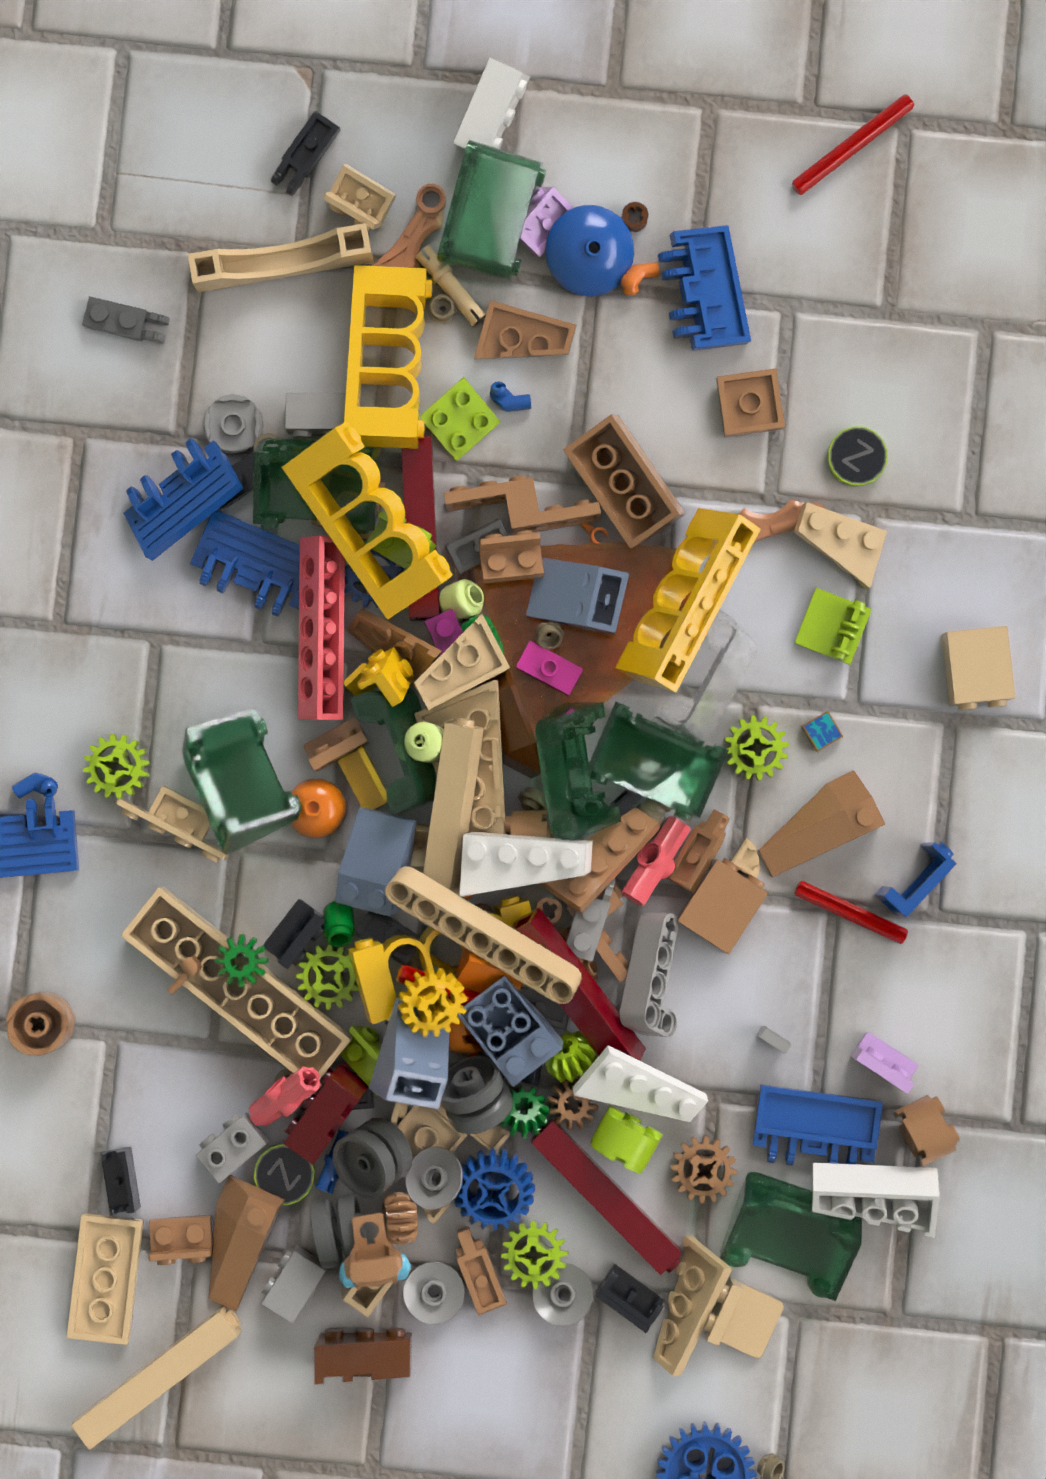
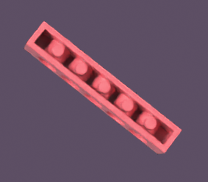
M330 536L300 537L298 719L343 720L345 558Z

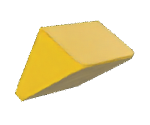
M362 663L343 681V684L359 700H363L377 687V684L373 683L361 690L357 685L362 676L361 671L367 666L366 663Z

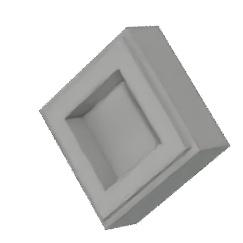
M762 1026L757 1033V1036L784 1054L787 1053L791 1046L789 1041L766 1026Z

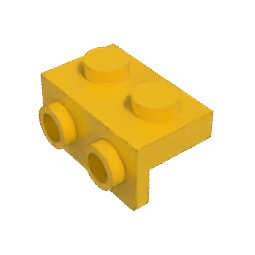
M395 647L385 652L383 649H380L368 658L369 662L361 671L362 676L357 685L362 690L376 683L393 707L403 701L414 677L413 669L406 659H402Z

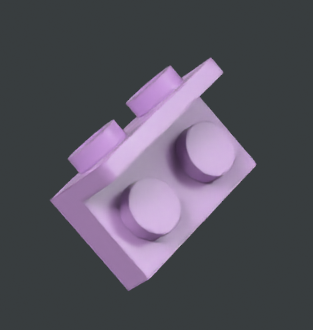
M538 187L528 197V205L523 211L519 210L509 220L510 226L506 230L509 236H515L535 257H540L544 253L546 239L554 222L562 214L574 208L554 187Z
M866 1032L851 1057L908 1094L915 1084L910 1081V1078L917 1069L918 1064L873 1034Z

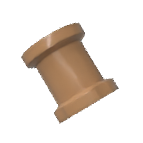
M553 897L541 898L537 902L535 910L540 907L543 911L542 904L545 902L549 905L555 904L557 906V909L554 910L555 917L551 919L548 915L546 917L552 924L556 923L562 914L560 902Z

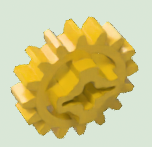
M430 968L426 969L424 977H421L416 972L414 974L416 979L414 983L405 982L408 991L399 992L400 998L404 1001L398 1004V1009L403 1013L401 1015L402 1020L405 1024H409L408 1026L412 1032L415 1033L419 1030L423 1037H426L429 1031H432L435 1037H439L440 1029L442 1028L449 1033L451 1031L449 1026L451 1022L458 1025L460 1023L457 1014L466 1013V1009L460 1004L467 1001V997L462 993L464 987L459 981L456 982L457 979L452 973L446 976V973L440 968L436 975L433 974ZM445 988L450 990L451 999L446 996ZM414 1007H417L419 1010L420 1018L415 1015Z

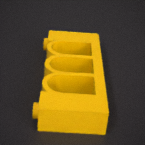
M354 265L344 423L348 422L350 426L358 431L361 442L365 447L418 449V438H424L425 420H419L420 395L416 378L420 374L423 365L421 346L418 341L425 327L423 309H426V298H432L433 280H427L426 268ZM366 306L409 309L415 313L416 320L408 327L399 329L365 327ZM364 345L404 347L414 354V359L410 364L400 368L363 367ZM361 384L405 387L411 392L412 398L407 404L397 408L361 407Z
M345 422L332 429L282 466V469L388 620L445 582L453 574L450 571L447 560L443 556L439 555L436 550L430 553L426 535L418 527L410 523H403L405 508L401 499L394 491L387 488H379L380 471L376 462L369 455L359 452L365 447L361 442L360 434L348 422ZM341 464L354 467L360 473L363 488L356 499L341 509L321 479ZM364 501H374L384 508L388 524L386 530L381 535L365 544L346 517V514ZM389 537H399L409 544L413 560L408 569L390 580L370 549Z
M698 508L685 532L687 537L680 543L674 554L672 562L673 571L668 573L656 588L653 596L654 608L649 610L637 624L633 642H628L615 668L637 682L676 693L761 529L740 514ZM710 555L702 572H698L703 561ZM691 592L682 611H679L681 602ZM672 629L663 648L659 649L662 639Z
M518 895L502 898L501 904L493 906L495 913L483 910L511 928L517 919L532 912L529 900L519 898ZM429 926L421 934L419 941L405 934L394 935L383 944L379 941L373 942L372 938H367L355 942V947L348 949L366 1018L371 1024L390 1019L395 999L402 1000L400 997H396L389 971L388 960L392 951L400 945H414L419 953L423 971L426 972V969L430 968L435 975L430 957V946L433 939L441 934L440 932Z

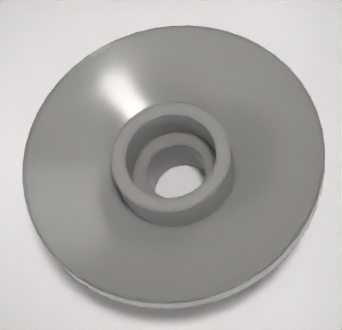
M430 1147L422 1150L412 1159V1167L406 1175V1188L410 1198L418 1206L425 1209L435 1210L447 1206L460 1191L463 1179L461 1164L457 1157L447 1149ZM438 1175H441V1182L437 1185L436 1178Z
M427 1262L416 1267L407 1277L403 1290L404 1302L410 1314L417 1320L427 1324H441L452 1319L461 1309L465 1295L460 1275L452 1267L441 1262ZM431 1286L439 1287L440 1293L437 1296L429 1293Z
M566 1263L565 1269H557L561 1275L559 1279L550 1276L551 1285L546 1287L543 1281H540L539 1288H533L532 1292L533 1303L538 1314L545 1321L557 1326H569L582 1320L589 1312L593 1301V1287L590 1279L583 1270L569 1263ZM552 1265L545 1268L542 1274L548 1272ZM563 1289H567L570 1292V1297L566 1301L560 1298V1292Z

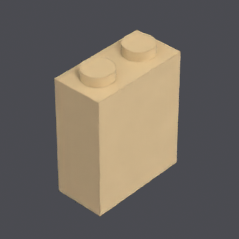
M1008 626L949 631L941 635L949 706L958 705L959 711L977 709L976 703L988 702L989 708L1007 706L1006 700L1015 698Z

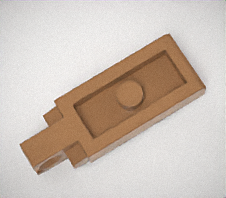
M713 809L707 822L702 821L699 826L695 825L675 860L673 873L667 879L695 893L726 836L724 830L730 818Z
M469 1226L458 1229L457 1236L461 1246L455 1248L457 1253L456 1259L478 1316L507 1305L486 1246L483 1245L481 1239L474 1241Z

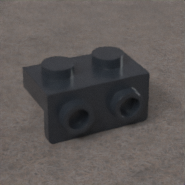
M297 899L264 942L263 946L277 957L280 965L288 970L292 964L297 966L307 952L304 948L309 941L313 940L315 942L324 931L322 924L325 922L322 914L302 899Z

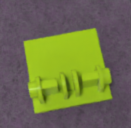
M462 377L419 416L421 420H425V427L434 434L456 462L500 423V420L465 377Z
M816 587L794 643L851 665L872 609L865 607L866 604L861 601L854 600L852 602Z

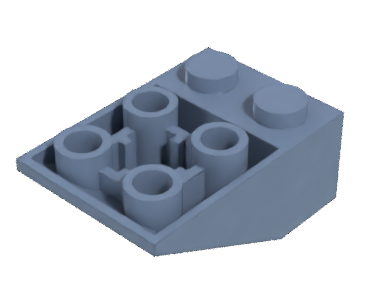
M542 558L544 577L534 578L526 617L548 622L555 621L561 625L614 637L629 573L600 566Z
M506 975L463 1006L466 1009V1013L457 1014L512 1086L561 1051L563 1047V1040L546 1018Z
M395 999L369 1089L388 1101L439 1109L448 1080L449 1033L444 1028L440 1029L439 1037H435L432 1031H429L426 1037H423L419 1030L415 1033L412 1032L408 1026L409 1024H405L402 1020L401 1015L403 1013L398 1009V1004L404 1001ZM414 1007L415 1015L420 1018L419 1010L417 1007Z

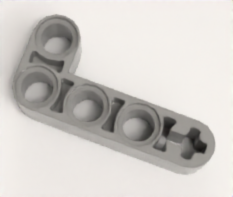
M644 912L638 920L620 1007V1021L624 1027L641 1035L671 1037L677 1028L675 1013L663 1006L678 933V921L673 913Z

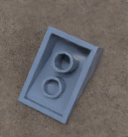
M364 807L358 809L338 873L335 902L389 917L401 910V908L388 900L385 889L399 868L404 866L411 867L416 820Z

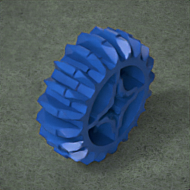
M492 1147L489 1150V1155H485L480 1149L477 1152V1159L469 1155L466 1160L467 1164L461 1163L463 1173L462 1185L454 1203L456 1207H462L460 1211L462 1217L470 1215L469 1222L471 1225L480 1221L482 1230L487 1224H492V1228L496 1231L498 1224L502 1223L508 1229L510 1227V1220L518 1224L521 1221V1214L527 1216L529 1212L528 1205H532L534 1202L535 1184L531 1182L533 1181L532 1172H526V1162L517 1164V1154L507 1158V1151L504 1149L501 1155H495V1150ZM476 1178L479 1181L478 1186L480 1188L477 1194L473 1196L469 1185ZM515 1183L519 1192L511 1201L508 1190L510 1185Z

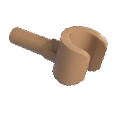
M195 954L179 963L184 972L167 989L170 994L173 995L184 981L201 970V963Z

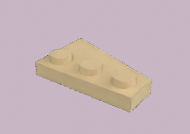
M808 502L802 503L794 532L821 554L824 553L833 560L841 570L848 572L857 579L858 583L865 589L871 588L887 531Z
M483 614L414 682L427 710L510 669Z

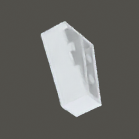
M489 58L453 143L486 159H490L492 154L496 156L503 142L501 136L505 128L510 126L515 115L514 109L519 99L522 98L531 76L493 58Z

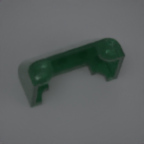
M469 140L442 234L437 261L511 281L512 275L517 277L522 259L517 258V249L533 192L536 187L542 188L546 169H542L543 162Z
M269 438L263 439L258 443L253 452V524H261L263 528L275 529L279 527V524L284 523L286 519L318 521L282 469V466L316 441ZM364 447L359 452L369 455L376 462L380 471L381 448ZM341 464L321 479L341 509L356 499L363 488L360 473L350 465ZM364 501L346 514V517L358 534H368L370 531H375L377 517L376 502Z
M408 688L403 701L393 707L381 690L362 693L350 698L359 719L367 723L378 722L379 726L386 724L405 777L395 780L387 788L386 796L392 815L398 816L433 803L437 781L433 764L414 760L408 755L404 746L406 732L417 723L414 713L422 710L415 692Z
M616 701L586 768V771L591 773L589 779L602 785L611 782L675 810L674 816L687 822H691L692 818L699 819L729 750L716 744L713 747L710 745L703 747L704 741H696L643 718L642 714L637 713L633 717V712L629 711L630 707Z
M574 702L556 706L542 717L535 727L549 826L552 833L562 840H577L621 822L619 807L607 805L603 798H606L605 792L593 791L585 735L595 733L594 722L606 717L603 702Z
M255 708L192 726L185 730L182 748L184 763L217 842L225 855L236 852L298 820L300 812H302L299 797L293 795L290 791H283L263 745L264 735L268 733L267 725L262 717H258Z
M750 1172L747 1174L741 1187L719 1258L731 1267H744L748 1265L750 1258L753 1257L807 1276V1285L814 1295L836 1301L862 1245V1218L855 1216L852 1220L812 1212L811 1190L762 1173Z

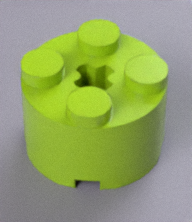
M609 1106L590 1143L592 1148L612 1161L617 1160L624 1164L623 1167L642 1174L663 1134L650 1126L644 1127L641 1125L642 1120L627 1111L623 1113L619 1109Z

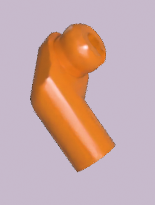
M658 262L631 266L621 279L623 293L628 296L635 295L639 291L638 284H640L642 279L659 277Z

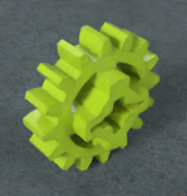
M751 715L748 724L743 718L738 720L740 728L731 726L729 730L733 736L724 738V741L730 744V748L724 749L723 753L731 755L726 764L732 765L735 763L737 767L734 773L738 774L744 771L746 780H749L752 774H755L757 781H761L764 772L769 778L773 777L772 768L781 770L783 766L779 760L788 759L789 756L782 752L783 748L789 746L788 742L781 741L786 732L781 731L777 733L775 729L778 726V722L768 725L767 716H763L760 722H757L755 715ZM748 729L746 741L743 744H737L739 736ZM760 729L767 731L774 740L768 741L762 736ZM754 740L757 741L758 745L769 746V748L758 752V756H755L754 751L743 750V748L752 745ZM769 752H775L772 761L764 767V758ZM744 755L749 759L752 768L742 763L738 756Z
M110 734V741L108 742L103 737L98 738L100 746L90 745L89 748L93 755L84 756V759L90 762V766L83 768V772L91 773V777L86 780L87 784L96 783L94 792L100 793L105 790V798H111L114 792L117 799H123L125 791L130 796L135 795L133 787L143 788L144 784L140 781L141 777H149L150 775L143 771L145 766L151 764L150 761L142 759L147 753L146 749L137 750L140 742L133 740L129 744V736L124 734L120 741H118L116 734ZM115 747L111 754L101 757L107 749ZM128 750L134 756L136 766H133L128 758ZM119 760V764L129 770H118L115 772V769L106 765L105 762L116 763ZM98 767H100L105 774L104 781L99 776ZM127 776L133 777L128 783L118 787L122 779Z
M328 944L327 950L324 951L321 945L316 946V955L308 951L305 955L309 961H301L298 964L304 969V972L296 974V978L303 979L304 981L298 987V990L306 989L308 993L304 999L307 1001L312 997L315 998L314 1007L316 1008L322 1002H325L327 1010L331 1009L333 1002H336L337 1006L341 1008L343 1007V998L351 1002L354 998L350 992L352 990L359 991L358 985L355 984L356 977L350 955L346 956L344 954L345 946L339 947L335 951L334 946ZM334 956L339 958L336 963H326L321 957ZM312 967L316 972V982L313 985L310 982V970ZM347 967L350 973L348 986L343 981V971ZM324 969L328 972L334 970L337 973L334 976L335 984L332 981L324 982L323 979L326 976L323 972ZM324 989L333 990L335 993H338V995L328 997L321 995L320 993Z
M536 1220L531 1221L530 1228H527L524 1223L519 1224L520 1233L511 1230L509 1234L513 1240L503 1242V1245L509 1248L508 1252L501 1254V1258L509 1259V1263L504 1267V1270L512 1269L514 1271L511 1277L512 1281L518 1277L522 1278V1287H526L529 1281L532 1282L534 1289L539 1288L540 1281H543L547 1287L551 1285L550 1276L559 1279L561 1275L557 1269H565L567 1266L565 1262L561 1261V1257L567 1256L569 1251L561 1250L560 1247L566 1240H557L556 1235L559 1230L556 1228L549 1232L548 1222H544L541 1228H538ZM528 1235L527 1244L524 1248L516 1249L520 1239ZM541 1235L546 1237L553 1247H547L541 1241ZM533 1246H535L537 1252L548 1255H544L538 1258L537 1262H534L533 1257L522 1254L533 1250ZM554 1260L550 1270L542 1274V1265L546 1261ZM517 1262H522L526 1265L528 1273L524 1272Z

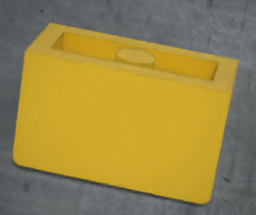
M364 746L357 748V751L338 760L361 807L375 810L392 801Z

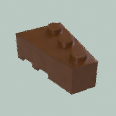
M342 1328L325 1329V1333H320L314 1346V1385L324 1384V1377H342V1382H353V1377H371V1380L404 1378L411 1375L412 1333H405L403 1328H389L386 1330V1333H374L373 1328H358L356 1333H344Z

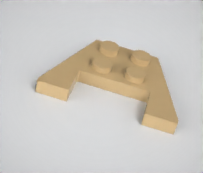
M441 1103L439 1109L414 1105L405 1115V1118L396 1126L402 1131L409 1142L412 1159L419 1152L430 1147H441L453 1153L468 1135L457 1132L451 1126ZM497 1125L485 1132L470 1135L487 1150L493 1147L496 1152L510 1136V1130L502 1129L501 1126ZM451 1203L440 1209H423L429 1221L434 1225Z

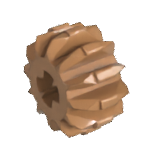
M575 1077L573 1086L578 1082L579 1077ZM567 1079L563 1081L565 1088L563 1090L559 1086L553 1085L552 1090L559 1096H548L547 1101L558 1104L549 1108L550 1115L560 1112L555 1119L557 1125L561 1124L566 1118V1129L571 1130L573 1120H577L579 1129L584 1128L582 1117H585L590 1122L594 1120V1117L588 1110L598 1111L599 1106L597 1104L590 1103L591 1099L574 1096L573 1086L569 1087ZM574 1096L575 1100L581 1099L582 1103H578L577 1110H572L571 1106L565 1107L564 1103H568V1097Z
M393 1192V1194H386L383 1198L381 1213L384 1218L387 1240L390 1244L396 1245L414 1243L418 1234L417 1205L408 1193Z

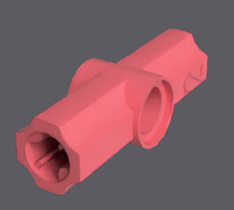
M673 816L667 817L654 840L648 842L637 853L639 864L621 893L635 904L645 905L658 882L666 879L673 873L675 868L673 858L691 828Z
M303 1066L287 1078L282 1076L263 1096L255 1100L248 1108L250 1120L256 1126L263 1125L267 1127L282 1115L285 1118L288 1117L306 1098H309L321 1086L320 1074L313 1067L306 1068Z

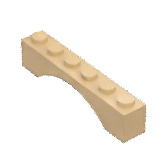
M366 223L335 228L309 239L278 246L253 249H213L188 254L192 283L198 293L374 262Z

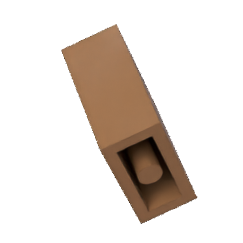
M724 858L722 862L717 859L713 861L695 893L691 895L678 915L677 921L725 953L730 954L768 895V892L762 889L765 885L762 881L752 875H749L748 878L743 877L737 873L740 867Z

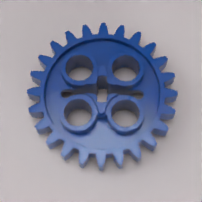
M703 1421L701 1430H697L694 1423H691V1432L688 1434L680 1428L681 1438L678 1440L670 1436L669 1439L672 1447L662 1446V1452L667 1457L657 1458L658 1465L664 1468L656 1471V1477L659 1479H702L700 1473L706 1472L709 1449L713 1447L715 1451L709 1463L711 1474H707L706 1479H752L756 1477L755 1470L749 1468L755 1464L753 1457H745L750 1452L748 1445L739 1447L742 1442L741 1436L738 1435L731 1439L732 1431L729 1427L723 1434L720 1433L719 1423L714 1425L713 1430L708 1429L706 1421ZM693 1449H699L703 1454L699 1460L692 1461L687 1458L688 1452ZM722 1457H729L732 1459V1463L728 1468H720L717 1466L718 1460Z

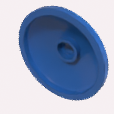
M582 205L568 210L554 222L546 239L545 257L552 276L563 288L581 296H599L610 292L621 284L622 277L633 263L634 244L628 227L617 214L601 206ZM590 243H595L598 246L597 253L594 254L589 251Z

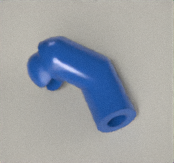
M501 381L494 382L491 385L490 397L503 411L511 412L532 409L530 394L514 396L506 388V384Z
M33 773L14 784L12 789L19 799L32 791L43 794L44 797H53L57 792L58 784L50 776Z

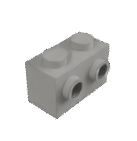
M286 393L285 429L287 433L293 435L295 439H310L311 435L324 436L335 427L343 424L346 393Z
M247 1112L242 1117H239L236 1113L223 1124V1127L226 1129L218 1137L212 1133L199 1144L202 1150L196 1156L218 1183H221L270 1141L261 1128L250 1120V1115Z
M298 1245L293 1253L287 1250L278 1267L283 1269L277 1279L271 1276L261 1292L266 1295L262 1305L292 1324L326 1269L321 1267L317 1257Z

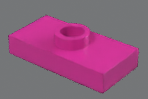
M531 640L516 665L517 669L568 696L583 671V668L542 648Z

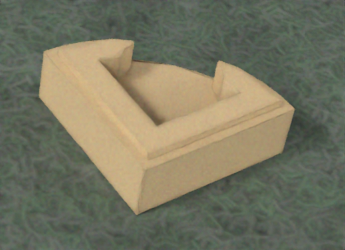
M745 838L731 862L740 867L738 870L744 874L757 878L760 870L759 855L753 843Z

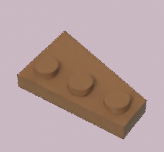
M490 300L474 359L569 355L577 325Z
M364 608L356 614L347 629L349 633L373 653L380 649H383L385 652L395 647L402 659H406L413 669L414 677L410 684L414 688H416L414 682L437 660L442 652Z

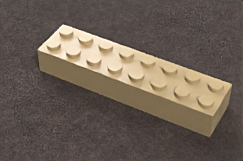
M166 887L157 888L120 935L175 980L184 972L179 963L195 954L201 963V970L189 977L182 985L292 1073L303 1066L306 1068L313 1067L320 1074V1080L353 1038L349 1032L320 1009L314 1007L311 1002L306 1001L301 994L263 964L258 966L266 971L265 975L260 976L254 973L257 983L252 985L246 978L245 986L240 988L238 987V977H236L232 984H227L226 981L230 973L227 972L219 976L218 971L225 968V965L216 964L215 959L225 958V955L220 953L218 948L219 946H225L230 949L227 944L229 937ZM244 953L235 958V964H240V969H243L244 965L249 964V958H244Z

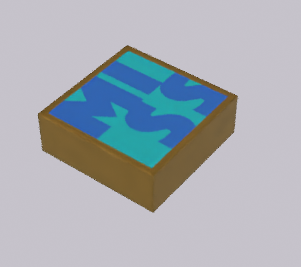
M829 711L801 726L816 752L843 737Z

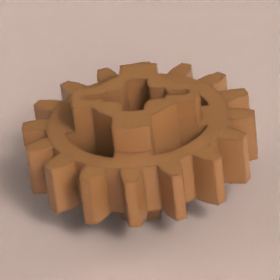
M704 1135L702 1142H698L695 1136H692V1145L688 1146L682 1142L681 1146L684 1151L682 1153H673L678 1163L670 1164V1168L678 1173L672 1176L673 1182L681 1181L677 1189L680 1193L688 1190L687 1198L689 1200L698 1195L700 1203H704L705 1196H709L713 1202H716V1193L719 1192L726 1196L725 1185L734 1186V1182L729 1177L730 1175L737 1174V1170L730 1167L731 1164L736 1162L734 1156H726L730 1151L727 1145L721 1149L719 1148L720 1139L716 1138L712 1143H709L708 1136ZM700 1149H709L714 1152H711L708 1155L698 1154L696 1151ZM688 1159L691 1163L690 1171L684 1177V1163ZM723 1161L724 1172L722 1178L719 1179L717 1169ZM702 1163L706 1166L710 1163L708 1166L709 1174L699 1173L698 1165ZM699 1183L711 1186L707 1189L696 1188Z

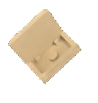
M729 1277L717 1300L716 1308L710 1314L703 1329L705 1330V1337L708 1342L719 1346L720 1342L754 1358H760L784 1309L783 1303L774 1297Z

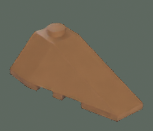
M853 770L826 783L808 803L759 849V852L771 877H774L885 825V822L873 797Z
M232 1175L228 1176L216 1203L209 1299L237 1311L285 1199Z

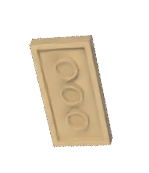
M89 1213L81 1215L66 1338L122 1345L129 1344L144 1220Z

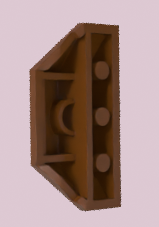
M508 669L485 681L484 684L498 680L502 764L532 779L546 773L547 770L542 761V755L514 679Z

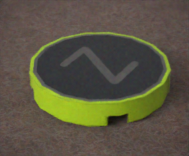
M853 426L842 430L832 440L827 451L831 474L839 482L852 487L873 483L883 473L887 464L888 450L884 440L875 431L866 427Z
M282 1143L271 1146L261 1154L255 1165L254 1180L256 1187L285 1199L283 1205H290L299 1202L309 1193L315 1181L314 1165Z

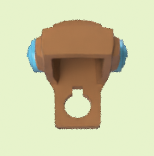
M379 1212L354 1216L352 1218L354 1247L350 1256L340 1266L339 1279L345 1288L356 1287L357 1290L361 1289V1286L377 1287L391 1281L395 1284L398 1283V1280L407 1279L411 1270V1263H409L404 1253L394 1249L387 1240L383 1214ZM366 1222H373L378 1226V1233L374 1237V1243L367 1244V1239L360 1233L361 1226Z

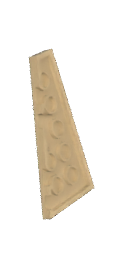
M494 680L462 693L430 710L426 708L416 712L414 715L417 723L428 722L436 724L444 729L445 723L456 722V718L474 720V726L484 727L469 832L506 834L498 680ZM439 760L432 762L436 775L438 774Z

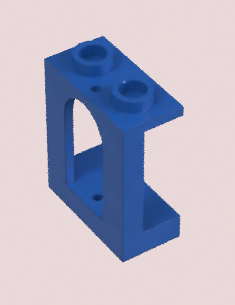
M923 842L920 845L934 860L901 895L893 887L882 886L874 894L896 916L907 917L957 864L951 858L954 853L942 842L939 844Z

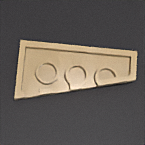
M684 1235L682 1246L685 1247L683 1259L676 1267L675 1273L678 1274L675 1290L670 1291L667 1302L670 1308L668 1318L662 1321L653 1357L672 1376H681L732 1271L730 1266L690 1235Z

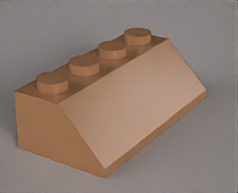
M609 415L563 449L630 549L663 531L686 514L619 415Z

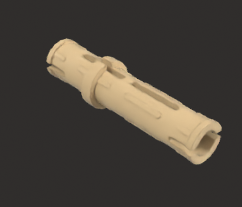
M430 245L426 246L423 250L430 260H427L421 251L415 256L416 260L432 276L431 280H433L434 285L438 284L445 294L453 300V303L469 321L472 327L476 326L479 322L472 312L481 321L485 318L486 313L451 273L452 268L440 260Z

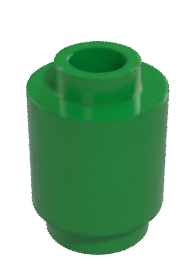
M333 901L323 909V917L325 919L323 923L324 937L331 946L344 947L350 944L354 936L353 907Z

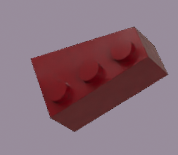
M339 1064L335 1071L330 1068L320 1080L323 1087L318 1095L313 1093L301 1107L306 1110L302 1118L299 1120L297 1117H294L285 1130V1133L289 1136L283 1144L312 1165L317 1161L369 1087L360 1077L342 1066V1064Z

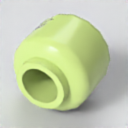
M459 580L445 586L440 592L439 607L441 612L453 609L458 622L477 616L482 611L484 603L483 591L471 580Z
M419 722L411 726L404 738V746L408 755L414 760L432 763L440 759L444 729L428 722Z

